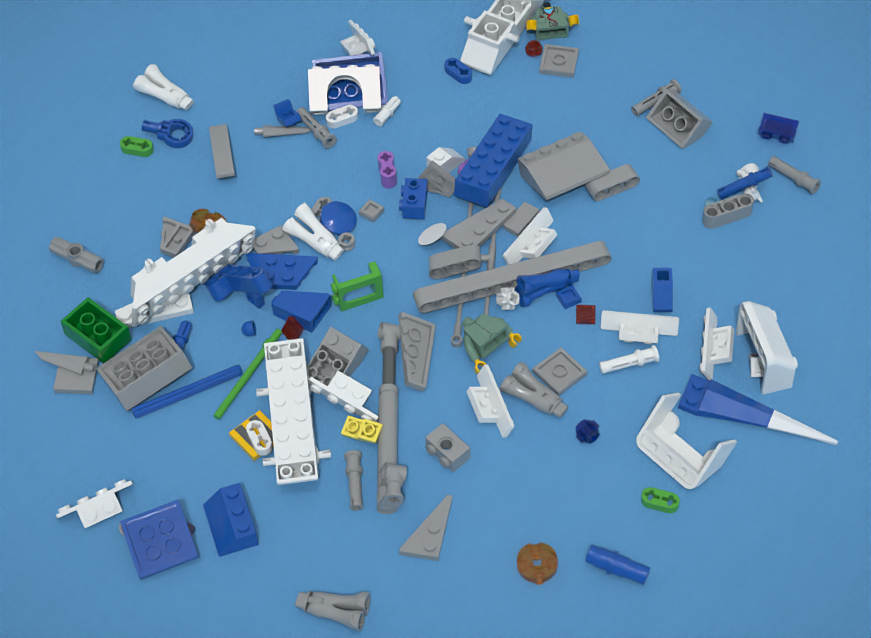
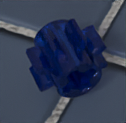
M584 419L576 426V438L581 443L591 444L600 436L598 430L600 426L594 420L587 421Z

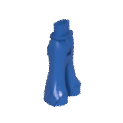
M555 269L545 274L518 275L516 280L518 285L515 286V291L519 293V305L527 307L544 294L559 291L573 285V283L579 281V270Z

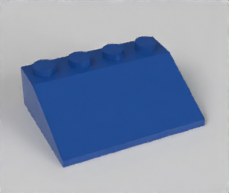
M382 52L373 55L362 54L312 60L313 67L318 66L322 67V69H329L330 66L347 68L349 65L365 67L368 64L379 67L381 105L388 103ZM347 79L333 83L327 94L328 111L347 105H354L357 108L363 107V95L360 87L355 82Z

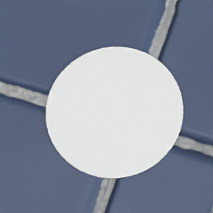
M438 223L430 226L419 236L418 243L420 245H428L435 242L445 233L446 225Z

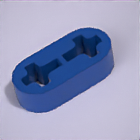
M456 58L446 59L444 69L449 76L461 84H468L472 81V70Z

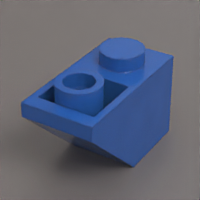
M653 268L651 281L653 312H672V268Z

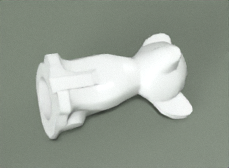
M754 163L747 164L737 171V176H740L739 179L748 176L750 172L759 171V167ZM753 185L745 189L744 193L752 195L754 201L758 199L761 203L763 202L759 191L756 189L757 186Z

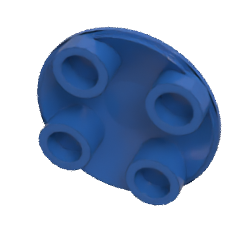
M333 201L326 204L321 211L320 223L327 230L338 236L342 233L351 232L356 225V214L346 203Z

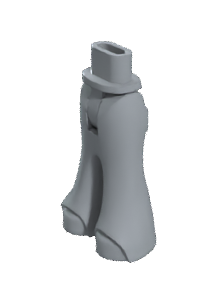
M524 362L518 363L512 375H508L500 386L501 392L524 400L537 408V410L551 416L554 414L561 418L569 408L568 405L563 403L562 398L532 375Z
M299 592L295 607L302 608L304 612L310 613L315 617L330 619L360 632L365 624V616L369 612L370 593L360 592L354 595H337L326 592Z

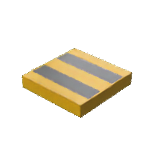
M260 410L229 432V436L253 461L262 455L255 452L248 438L246 426L250 421L259 420L263 423L271 439L272 447H274L272 423ZM256 428L252 429L255 431L256 435L259 434V431ZM260 441V446L266 447L263 441Z

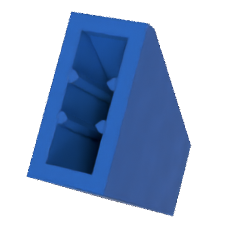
M281 291L278 296L273 298L271 306L274 316L312 333L331 308L332 302L331 295L328 293Z

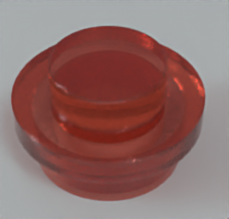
M536 40L529 41L525 47V52L533 57L539 56L543 51L542 45Z

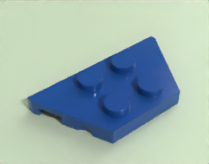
M246 254L247 261L251 267L264 269L273 284L271 289L297 290L302 280L306 279L310 274L309 270L312 266L318 263V256Z

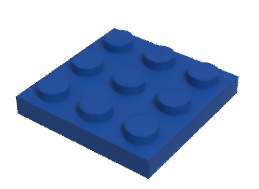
M178 499L120 521L140 580L199 558Z

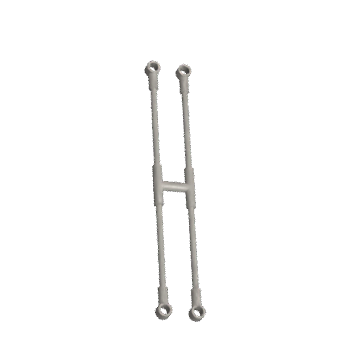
M502 186L495 196V202L500 199ZM470 201L467 218L472 216L473 202ZM496 232L491 236L488 255L481 254V262H487V270L494 269ZM466 272L461 273V277L466 276ZM490 296L485 297L484 314L487 316L489 314ZM463 303L458 304L454 334L451 337V346L454 348L462 346L461 316Z

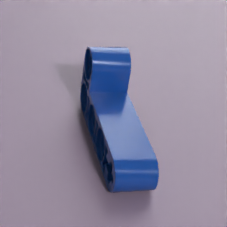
M227 265L210 278L205 286L213 299L220 301L233 290L262 294L270 290L273 284L263 268Z

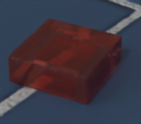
M576 305V324H595L596 305Z
M290 316L287 318L281 331L288 340L299 339L304 328L294 316Z

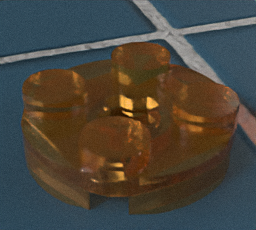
M198 209L192 213L189 226L196 233H199L204 229L206 220L212 219L216 222L220 218H223L225 221L226 219L218 212L212 214L208 213L209 209Z
M545 543L527 544L521 548L517 555V571L529 582L541 585L545 581L550 580L557 572V554L551 546ZM540 559L541 565L535 566L533 560L538 561Z

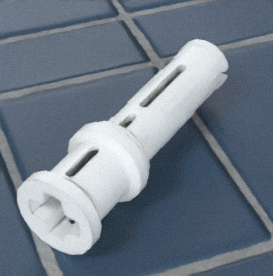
M652 345L649 349L641 351L637 349L633 354L599 362L600 371L604 374L634 365L641 367L645 363L653 361L657 363L659 362L658 350L655 345Z

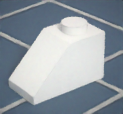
M439 147L426 157V162L428 166L433 160L450 173L462 164L465 158L453 149Z

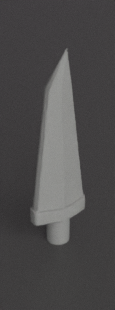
M263 125L262 128H254V134L263 135V137L305 134L311 131L308 127Z
M34 351L41 360L75 372L78 375H83L85 370L95 371V365L88 363L89 358L86 356Z

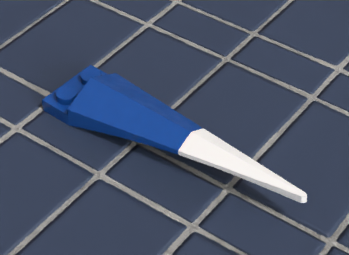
M694 374L691 375L678 406V409L696 416L751 424L800 435L833 445L838 444L837 440L727 386Z

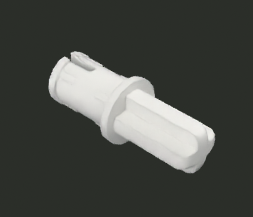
M397 96L392 97L386 105L381 107V111L373 118V122L381 127L389 117L393 116V112L401 104V100Z

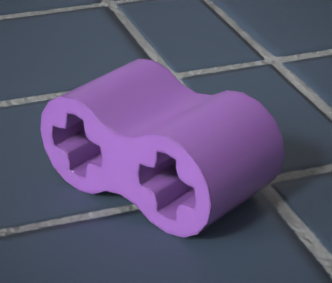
M382 151L378 154V170L380 172L381 185L384 188L390 189L397 184L394 155L390 151Z

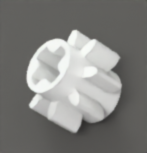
M514 287L501 288V292L496 294L497 304L502 306L501 310H514V305L519 304V293L514 291Z

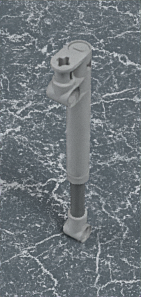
M381 322L378 328V339H381L380 351L383 353L382 385L379 387L378 423L383 424V427L378 437L377 511L382 514H392L397 511L404 501L401 487L407 474L406 466L397 465L398 387L395 385V354L398 352L400 329L399 325Z

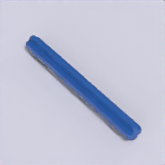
M239 365L232 366L132 408V413L135 418H139L242 375V370Z

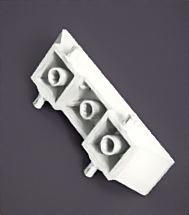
M495 0L488 11L484 10L477 19L466 16L464 23L472 25V28L468 32V39L460 61L470 68L491 75L514 42L517 43L519 41V35L526 27V21L531 19L536 13V9L545 0Z
M223 218L216 222L208 219L205 222L204 229L192 237L191 247L170 261L166 262L162 257L155 262L151 259L145 260L144 268L131 277V297L134 299L132 325L135 327L138 324H144L150 316L160 313L166 305L175 303L181 295L190 293L199 283H205L211 275L219 272L227 264H233L242 254H248L253 249L256 228L249 225L227 223Z
M303 338L264 343L268 388L256 389L257 397L269 395L274 457L263 458V466L276 465L277 485L318 480L319 459L331 458L330 449L318 451L316 447L311 408L312 390L308 383L310 378L308 376Z

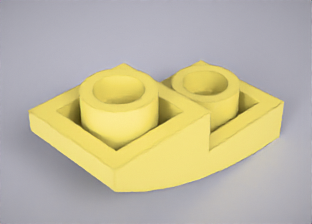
M348 415L341 434L352 439L376 443L383 424Z

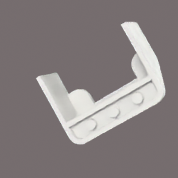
M751 301L740 303L736 335L749 333L765 369L761 387L762 395L792 388L795 369L798 368L796 358L792 357L779 328L775 311L771 310L770 307Z
M681 394L662 395L637 435V446L683 487L687 489L696 488L721 468L737 444V441L734 439L721 442L716 449L707 451L704 456L700 455L675 433L680 422L678 416L672 412V409Z

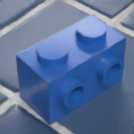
M405 178V185H401L403 200H399V211H402L403 218L425 219L428 194L427 179Z

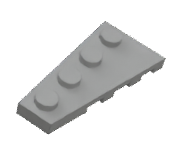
M500 199L446 230L440 239L455 249L467 245H477L480 247L516 213V207L504 199Z
M401 311L398 318L405 385L423 392L427 384L436 324Z

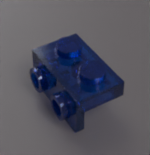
M764 113L758 129V135L767 140L772 138L778 139L779 142L784 144L794 143L799 121Z

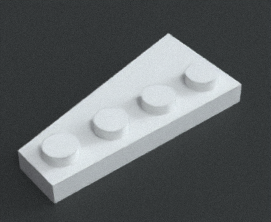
M184 293L175 303H169L160 313L150 316L144 324L194 313L189 293ZM133 303L115 311L116 318L127 325L128 328L134 327L132 325Z

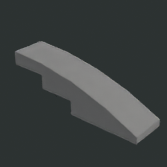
M227 124L210 126L216 177L235 176Z

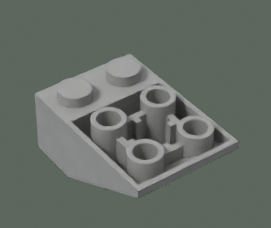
M330 327L307 366L308 376L318 381L323 380V384L326 386L329 385L337 371L350 377L360 366L369 349Z

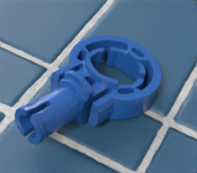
M144 119L142 123V131L157 134V139L164 140L168 146L173 148H183L189 145L193 139V128L189 122L183 119L163 120L160 123ZM185 128V135L181 137V140L172 137L171 133L174 130H184Z

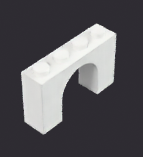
M368 64L365 67L349 65L347 68L330 66L329 69H322V67L317 66L308 69L311 115H326L328 113V90L333 83L343 79L351 80L360 87L363 95V113H377L381 111L379 67Z

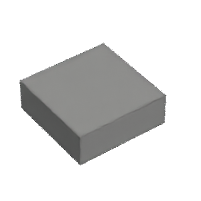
M369 199L359 210V215L374 223L384 212V207Z

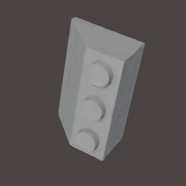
M667 88L646 117L682 149L703 137L713 123L677 91Z

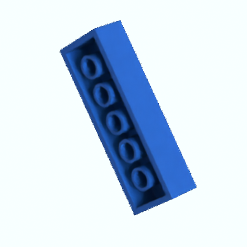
M500 113L455 179L454 196L488 207L518 162L517 158L521 157L531 142L533 124Z

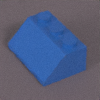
M240 482L220 488L203 504L219 557L258 545L256 531Z

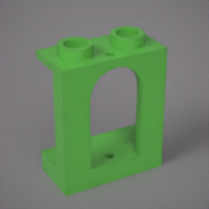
M375 261L368 263L369 274L342 283H338L335 274L332 275L333 283L330 284L333 292L332 300L335 306H339L341 312L384 298L382 275ZM370 285L373 291L372 294L354 300H342L346 293Z

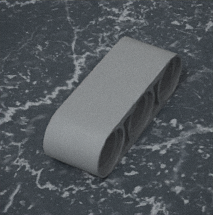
M625 164L610 170V173L586 183L585 188L595 201H601L635 187L640 182V177L630 164Z
M742 193L705 206L702 220L703 225L706 228L713 229L749 217L753 210V196L748 193Z
M467 245L431 255L428 259L429 276L433 279H442L478 269L481 266L480 247L477 245Z

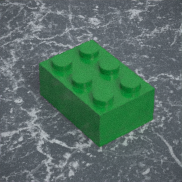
M89 297L60 321L64 334L102 363L111 359L132 340L128 326Z

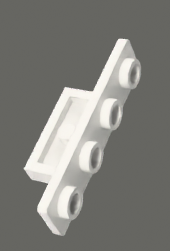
M349 20L348 23L353 36L340 41L342 48L349 56L362 55L365 51H368L371 55L375 54L373 39L369 38L368 34L364 33L357 23L355 24L352 20Z
M543 207L503 254L507 265L517 263L523 257L530 259L540 257L557 236L555 229L548 228L553 222L548 208Z
M709 307L706 308V315L704 316L705 331L702 334L704 345L701 348L703 357L702 363H700V371L708 380H713L715 364L732 362L734 328L732 325L717 328V316Z
M602 311L601 329L619 331V340H624L625 342L638 341L652 344L658 343V334L678 335L679 317Z
M484 365L477 375L481 387H469L466 392L479 423H496L502 438H507L514 428L513 420L509 415L489 365Z
M337 371L328 386L313 377H310L308 380L310 389L314 393H321L327 396V400L331 403H338L344 406V410L350 414L355 413L361 416L362 420L368 419L378 422L379 417L363 407L372 392L371 389L340 371Z
M125 479L114 484L116 488L108 491L106 487L95 492L97 496L89 499L86 496L78 500V505L72 508L67 505L58 509L59 514L55 516L58 519L77 511L84 528L94 525L122 512L115 492L131 486L132 481L126 482Z

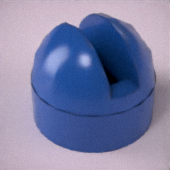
M253 320L247 321L242 325L241 331L245 336L256 335V326Z

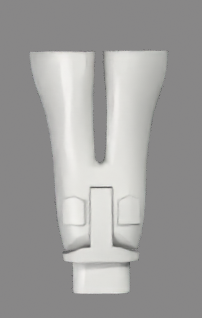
M155 64L149 65L144 75H139L134 81V90L156 97L170 107L188 110L194 103L189 94L169 81Z
M304 202L296 209L294 215L310 227L314 234L309 232L293 217L285 222L282 230L306 242L317 252L325 255V257H330L336 261L344 252V249L339 246L340 243L319 222L311 208Z

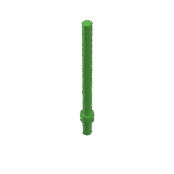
M276 329L264 343L276 342L281 336L282 331ZM264 343L262 344V349L214 413L213 417L220 420L265 358Z

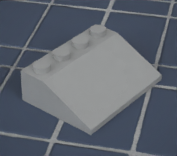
M582 132L574 133L567 138L557 140L555 143L543 146L534 152L517 158L521 177L546 200L610 173L609 167L591 140Z
M160 326L96 369L124 409L128 411L146 398L151 397L161 388L169 385L179 376L184 375L192 369V366L183 351Z

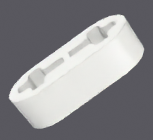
M347 105L326 114V124L330 128H338L353 123L358 119V109L354 105Z
M259 420L250 421L246 426V431L255 452L262 456L268 455L273 447L263 423ZM256 428L259 431V434L256 435L255 431L252 429ZM260 441H263L266 447L260 446Z

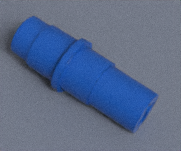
M595 545L590 546L585 562L594 565V567L607 571L606 574L610 575L612 573L642 585L645 584L650 572V567L630 560V558L618 554L616 550L613 552Z

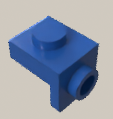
M289 99L273 105L277 120L285 127L294 126L296 122L301 121L300 114L292 108Z

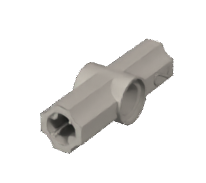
M54 237L50 243L49 251L68 260L73 267H83L93 273H99L102 269L103 258L84 250L80 243H70L60 237Z

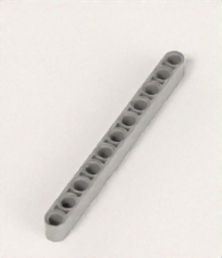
M597 241L422 287L415 290L412 296L419 312L427 313L498 294L501 292V288L514 287L515 289V286L518 285L516 282L518 275L545 274L555 269H570L571 271L578 269L581 272L608 264L612 256L605 242Z

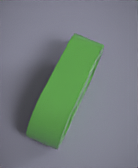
M126 136L120 140L121 151L125 154L148 157L154 152L153 144L148 139Z
M648 487L641 494V503L644 507L665 513H675L679 508L680 499L675 493ZM649 495L653 496L651 500H647ZM669 500H672V501H673V503L671 504V506H670V505H667V503L669 502Z

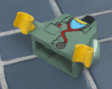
M546 2L542 4L541 8L536 9V15H533L530 20L526 21V30H536V41L568 37L569 26L580 24L579 16H569L562 11L561 7H552L551 3Z
M481 314L475 320L466 317L462 322L464 327V347L470 360L475 363L474 372L476 374L480 372L477 366L483 367L486 365L479 358L484 359L507 340L512 348L517 346L514 339L518 343L522 340L520 334H513L512 328L503 318Z

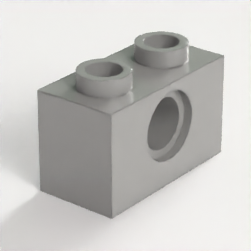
M443 423L425 437L427 452L431 456L437 457L440 464L444 468H449L452 472L471 458L470 447Z

